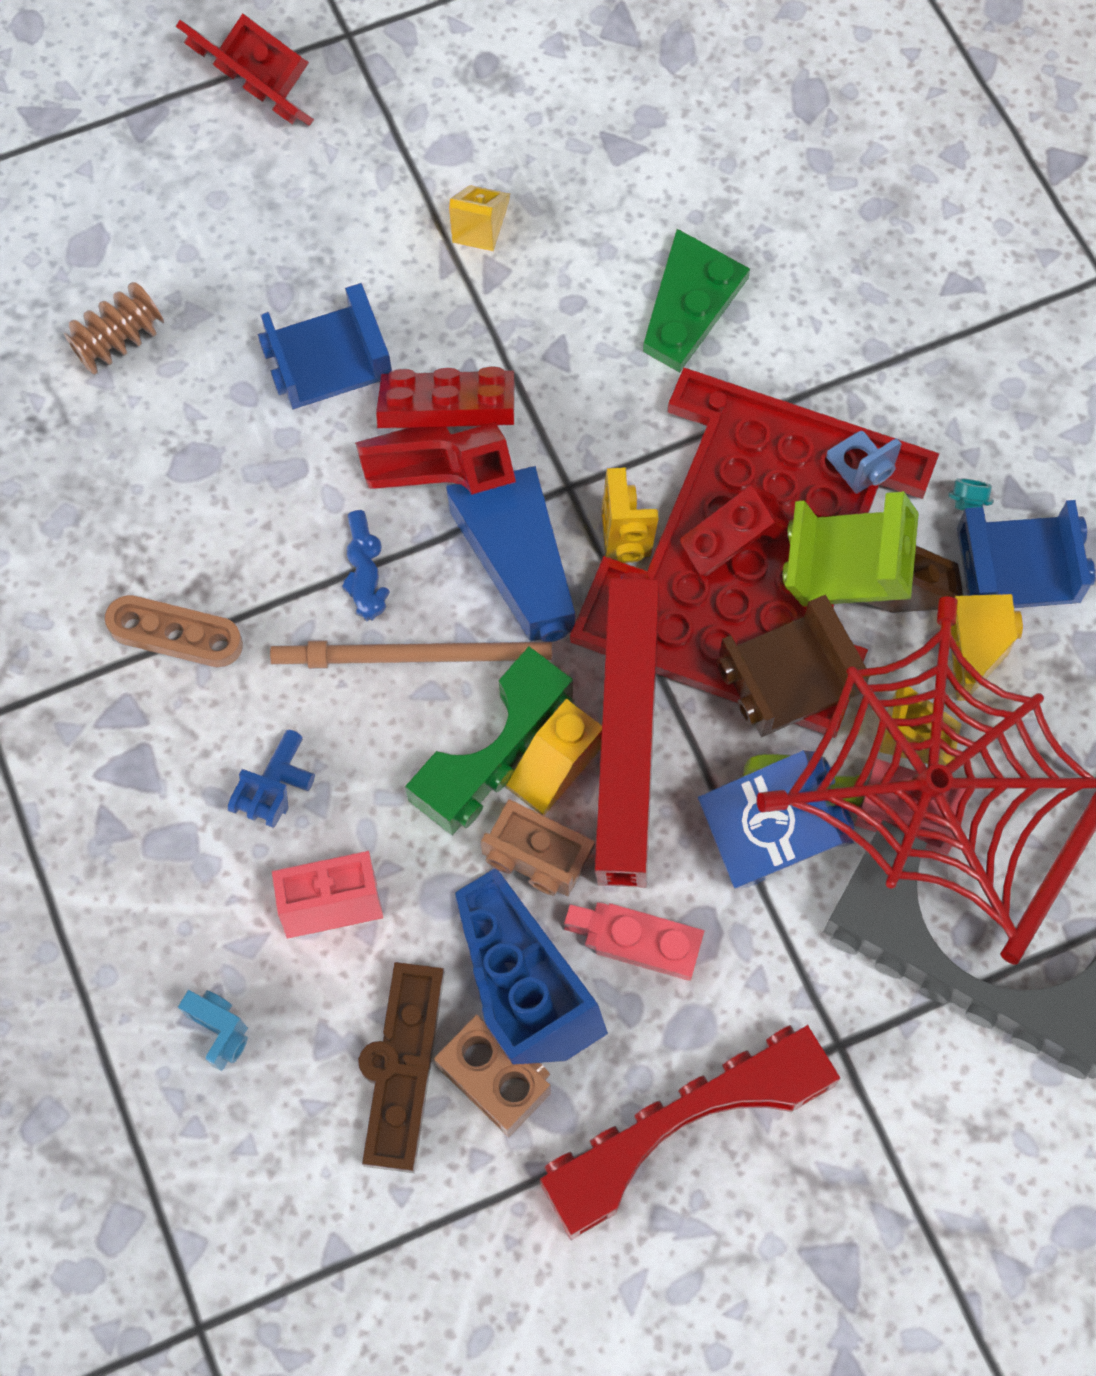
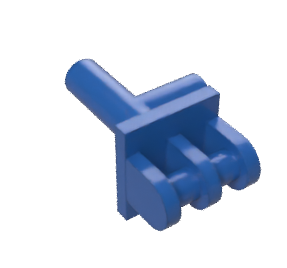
M294 730L285 731L262 776L241 769L239 773L240 781L228 803L229 812L236 814L241 810L247 813L248 819L255 821L258 817L266 820V826L274 828L281 815L286 814L289 809L287 785L280 783V781L307 792L311 789L315 774L290 765L303 740V737Z

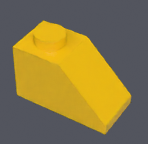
M1012 594L955 596L958 600L956 624L951 626V635L962 655L983 678L987 679L1008 656L1016 640L1021 639L1023 631L1021 612L1014 611ZM951 650L954 676L972 695L980 684L960 665ZM956 691V699H957V701H966V700Z
M566 699L535 734L509 779L506 788L536 812L545 816L601 750L602 725Z

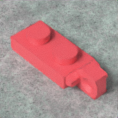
M597 902L595 911L569 905L564 921V930L587 936L585 946L596 950L597 955L687 981L692 979L705 931L611 903L607 905Z

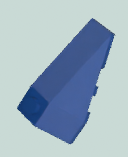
M494 868L455 892L473 964V973L483 1007L485 1024L513 1065L567 1061L608 1034L598 1003L499 870Z

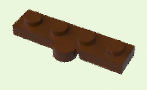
M394 962L383 1030V1041H375L366 1045L358 1058L359 1068L363 1077L370 1083L375 1084L362 1160L364 1167L415 1174L445 976L444 968Z

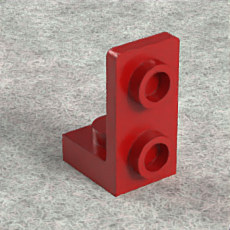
M750 485L682 536L680 542L698 573L708 576L763 535L779 541L788 537V524L790 520L773 493Z

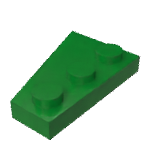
M676 229L644 339L643 352L680 373L747 282L750 268L685 232Z

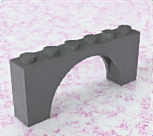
M882 820L881 824L901 845L904 833L899 828ZM876 831L870 844L892 867L897 853L881 834ZM915 838L911 849L925 850L927 843ZM865 852L823 933L831 936L830 942L846 953L856 955L860 952L875 960V967L892 978L902 979L904 976L921 986L920 991L938 1003L947 1004L950 1001L966 1010V1017L979 1026L988 1029L996 1026L1012 1035L1011 1041L1021 1049L1033 1054H1039L1041 1051L1059 1061L1057 1066L1065 1073L1079 1079H1086L1087 1077L1091 1079L1096 1078V954L1082 973L1053 987L1035 990H1016L986 983L970 975L952 962L934 941L920 910L917 880L899 879L896 887L889 889L885 884L888 875L869 853ZM908 857L902 871L918 872L921 858Z

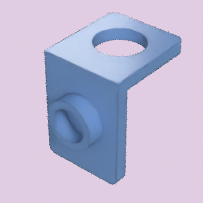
M859 431L828 450L827 459L857 494L872 484L878 485L893 474L902 444L896 438L878 449L865 432ZM851 449H861L868 454V456L860 461L858 470L850 468L844 461L845 453Z

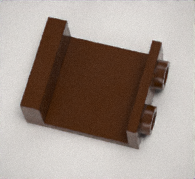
M826 594L808 602L804 617L738 646L731 635L723 638L719 658L716 659L722 679L727 685L733 683L740 696L738 707L743 719L749 726L755 724L761 738L837 705L848 677L847 669L850 666L856 667L857 670L867 669ZM870 676L863 677L867 683ZM853 684L848 699L861 694L855 684Z

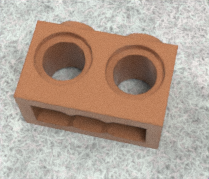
M477 1014L434 1058L436 1067L508 1138L551 1094V1085L546 1081L550 1076L548 1070L541 1063L513 1065L487 1028L485 1022ZM484 1044L492 1050V1057L488 1063L475 1067L469 1065L464 1060L467 1049L472 1045ZM517 1078L526 1082L529 1086L527 1096L519 1102L505 1100L501 1096L500 1090L506 1081Z

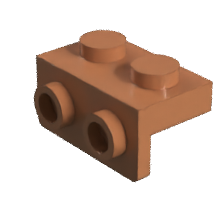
M508 799L490 834L485 833L480 841L482 854L487 856L485 861L495 869L506 874H511L515 870L529 877V883L537 890L551 896H555L556 892H559L569 897L595 848V841Z

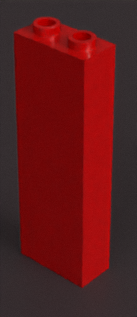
M625 573L620 578H610L595 859V873L598 886L647 888L659 622V580H649L650 577L642 573Z

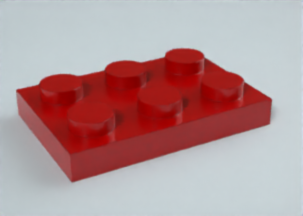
M490 366L472 372H460L455 368H440L433 373H415L410 369H396L389 374H381L376 409L377 429L483 426L494 422L497 425H514V370L504 371L500 367Z

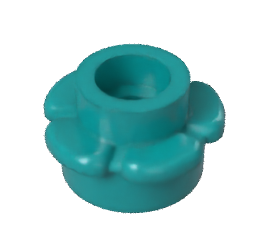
M957 478L954 490L948 494L951 499L956 501L955 508L962 511L965 508L989 506L994 503V500L990 498L992 485L973 479Z

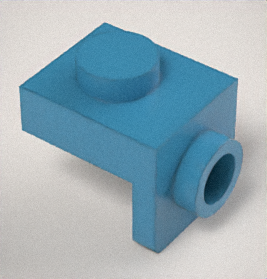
M188 990L178 1008L188 1019L218 1035L205 1059L214 1068L223 1071L228 1062L235 1063L242 1054L248 1041V1037L244 1035L248 1027L241 1018L229 1012L232 1004L224 998L206 990L203 997Z

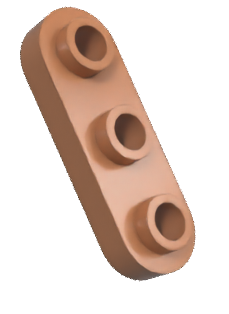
M134 595L117 598L108 606L105 613V624L110 634L117 642L124 645L212 667H225L232 664L238 659L243 649V640L237 626L227 618ZM129 620H139L136 627L132 629L125 628ZM175 630L183 631L182 636L176 640L168 638L170 633ZM218 641L227 642V646L223 650L215 651L212 649L213 645Z

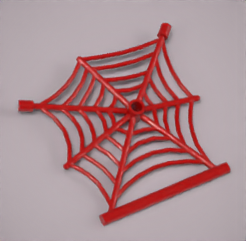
M941 597L938 601L937 623L941 625L940 631L923 647L907 657L885 666L860 670L850 666L847 669L848 677L825 735L808 765L788 794L785 790L759 792L756 799L757 807L761 813L787 810L788 805L816 815L843 831L866 850L888 875L885 884L889 889L895 888L899 879L918 880L949 888L973 901L1004 929L1009 939L1000 955L1006 962L1017 965L1096 831V791L1015 927L1009 913L1011 886L1018 858L1028 836L1041 819L1062 800L1081 789H1096V778L1073 760L1053 736L1040 706V703L1044 700V696L1041 693L1028 697L1005 691L983 678L967 661L951 635V626L956 624L958 600L953 597ZM939 643L937 665L916 677L887 684H867L863 678L887 674L906 667L926 655ZM949 647L960 665L978 684L1001 698L1023 704L1011 712L992 708L975 699L958 682L949 668ZM936 675L935 689L928 692L888 700H879L874 692L896 691L914 686ZM946 679L949 680L953 688L970 705L988 715L1003 717L1004 719L994 727H991L966 715L946 694ZM853 684H855L863 698L852 729L835 763L816 791L799 793L829 745L845 709ZM934 698L932 714L914 719L891 718L884 708L911 705ZM869 704L880 721L864 768L853 787L827 789L843 766L854 744ZM944 704L961 721L979 731L985 732V734L975 742L958 735L943 721ZM1032 710L1034 711L1046 740L1057 756L1082 778H1060L1048 766L1037 751L1022 721L1025 715ZM931 723L930 739L920 743L908 742L898 726L915 727ZM1014 724L1016 725L1030 755L1049 778H1030L1015 758L1004 735L1005 731ZM885 729H887L896 742L891 765L879 784L863 785L876 761ZM942 731L953 741L968 748L963 752L951 748L941 739ZM997 738L1006 759L1020 778H1004L992 760L986 746ZM929 748L928 765L926 767L916 751ZM940 748L946 754L955 757L945 766L939 764ZM903 752L918 774L911 780L890 782L899 767ZM980 752L994 778H975L970 759ZM963 765L967 778H953L952 773ZM950 789H966L958 802L956 815H954L944 793ZM975 789H994L982 800L971 821L969 839H967L961 827L967 802ZM1006 789H1025L1011 802L996 824L987 852L985 872L975 853L978 825L989 804ZM1038 789H1065L1039 809L1021 832L1010 856L1001 902L993 887L995 853L1003 828L1019 805ZM911 791L914 798L918 800V803H916L913 800V798L905 792ZM893 793L903 800L914 812L909 825L907 826L899 815L877 795ZM866 796L883 810L904 833L901 845L876 819L860 807L843 799ZM934 799L943 817L926 811L931 800ZM829 801L855 813L875 828L895 850L897 855L892 867L869 842L850 826L825 811L806 803ZM923 818L950 829L955 839L940 832L919 829ZM916 836L937 839L961 850L969 866L958 859L934 851L911 849ZM907 858L934 859L958 868L979 882L990 905L977 894L955 882L935 875L902 871Z

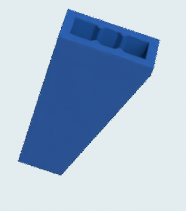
M536 466L514 470L516 479L514 483L472 495L462 485H447V498L451 516L530 642L536 640L555 642L565 638L568 633L572 632L575 625V610Z

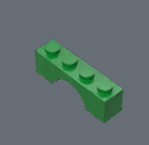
M530 646L526 648L498 680L500 698L508 712L505 727L498 738L488 747L472 754L452 755L436 751L405 786L408 801L452 836L461 826L468 828L478 818L483 809L481 802L492 790L497 793L505 787L514 772L512 766L526 752L535 734L566 699L574 704L575 700L572 698L573 679Z

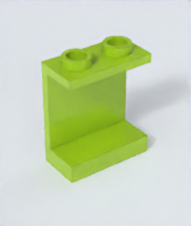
M904 491L885 493L884 512L817 518L805 501H796L794 520H790L788 524L789 562H785L783 566V582L786 589L793 594L802 606H807L809 601L825 594L831 604L911 599L919 513Z

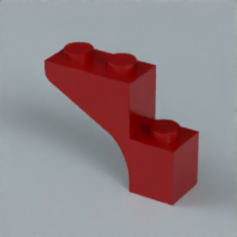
M496 422L450 434L447 427L405 428L355 442L366 485L370 489L433 483H455L466 487L472 495L516 482L507 441Z

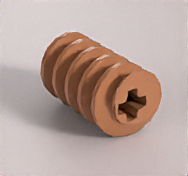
M136 282L128 284L129 297L120 291L113 294L115 307L107 301H101L98 305L101 317L87 310L83 315L86 327L77 320H72L69 322L71 337L64 332V336L76 356L94 375L98 373L95 363L96 358L99 357L105 363L111 365L113 362L110 349L114 348L125 356L128 354L124 342L125 339L128 338L137 346H140L142 341L139 330L143 329L154 337L157 334L153 321L159 320L164 324V319L143 287Z

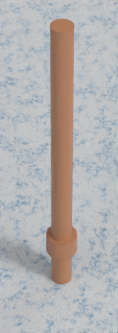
M328 640L308 641V645L271 646L270 661L271 665L308 664L309 669L328 668L329 664L516 661L528 646L547 660H552V642L328 645Z

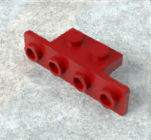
M243 13L221 47H218L182 20L178 21L176 27L187 35L184 40L187 46L203 57L208 52L214 55L216 60L213 65L233 80L239 74L246 80L242 86L246 91L262 102L268 96L276 102L272 110L292 125L296 119L301 120L308 126L312 124L314 119L286 98L309 64L308 61Z

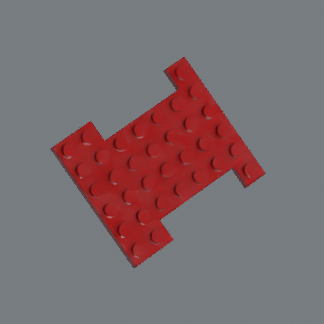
M683 367L669 400L667 413L706 425L704 435L648 570L645 571L603 556L570 634V643L606 655L610 578H620L625 573L646 574L650 577L649 580H659L656 674L738 703L740 696L734 684L727 685L717 667L716 659L719 658L722 639L731 635L738 646L805 616L807 606H802L793 594L786 589L783 582V566L785 562H789V539L787 537L783 541H779L763 535L710 575L703 576L698 573L680 542L681 537L750 485L773 493L789 520H794L796 501H805L817 518L869 513L879 485L899 492L904 491L908 495L923 499L940 453L899 440L902 445L893 474L878 485L872 484L856 494L827 459L828 450L859 431L865 432L878 449L896 438ZM851 449L845 453L844 461L850 468L858 470L860 461L868 456V454L861 449ZM853 644L864 662L868 649ZM850 699L847 700L845 709L836 727L833 738L837 737L839 728L841 726ZM837 705L794 724L825 734Z

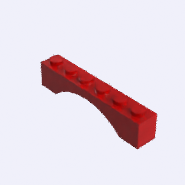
M791 1025L779 1030L765 1040L769 1046L765 1050L754 1056H751L748 1050L737 1054L722 1065L725 1073L709 1082L704 1075L690 1081L678 1090L681 1098L665 1107L661 1101H656L634 1115L637 1123L619 1132L617 1127L613 1126L589 1141L592 1146L591 1150L577 1158H574L572 1152H568L548 1163L544 1167L548 1174L540 1178V1184L570 1240L575 1239L616 1215L623 1194L640 1165L660 1143L684 1126L706 1116L734 1109L769 1108L793 1112L834 1088L841 1078L809 1025L796 1032Z

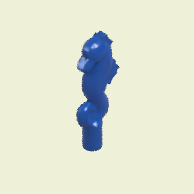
M355 510L348 514L352 540L347 546L346 555L349 562L356 568L355 573L350 571L348 577L343 581L342 588L349 593L350 597H353L358 608L356 610L357 615L363 617L366 621H373L375 617L384 612L386 608L385 600L390 591L386 587H381L376 592L379 570L371 559L380 554L382 545L375 535L370 534L365 511Z

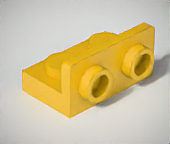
M626 467L607 468L601 506L605 556L617 559L623 563L638 562L644 557L651 556L659 520L658 510L637 509L636 486L627 485Z

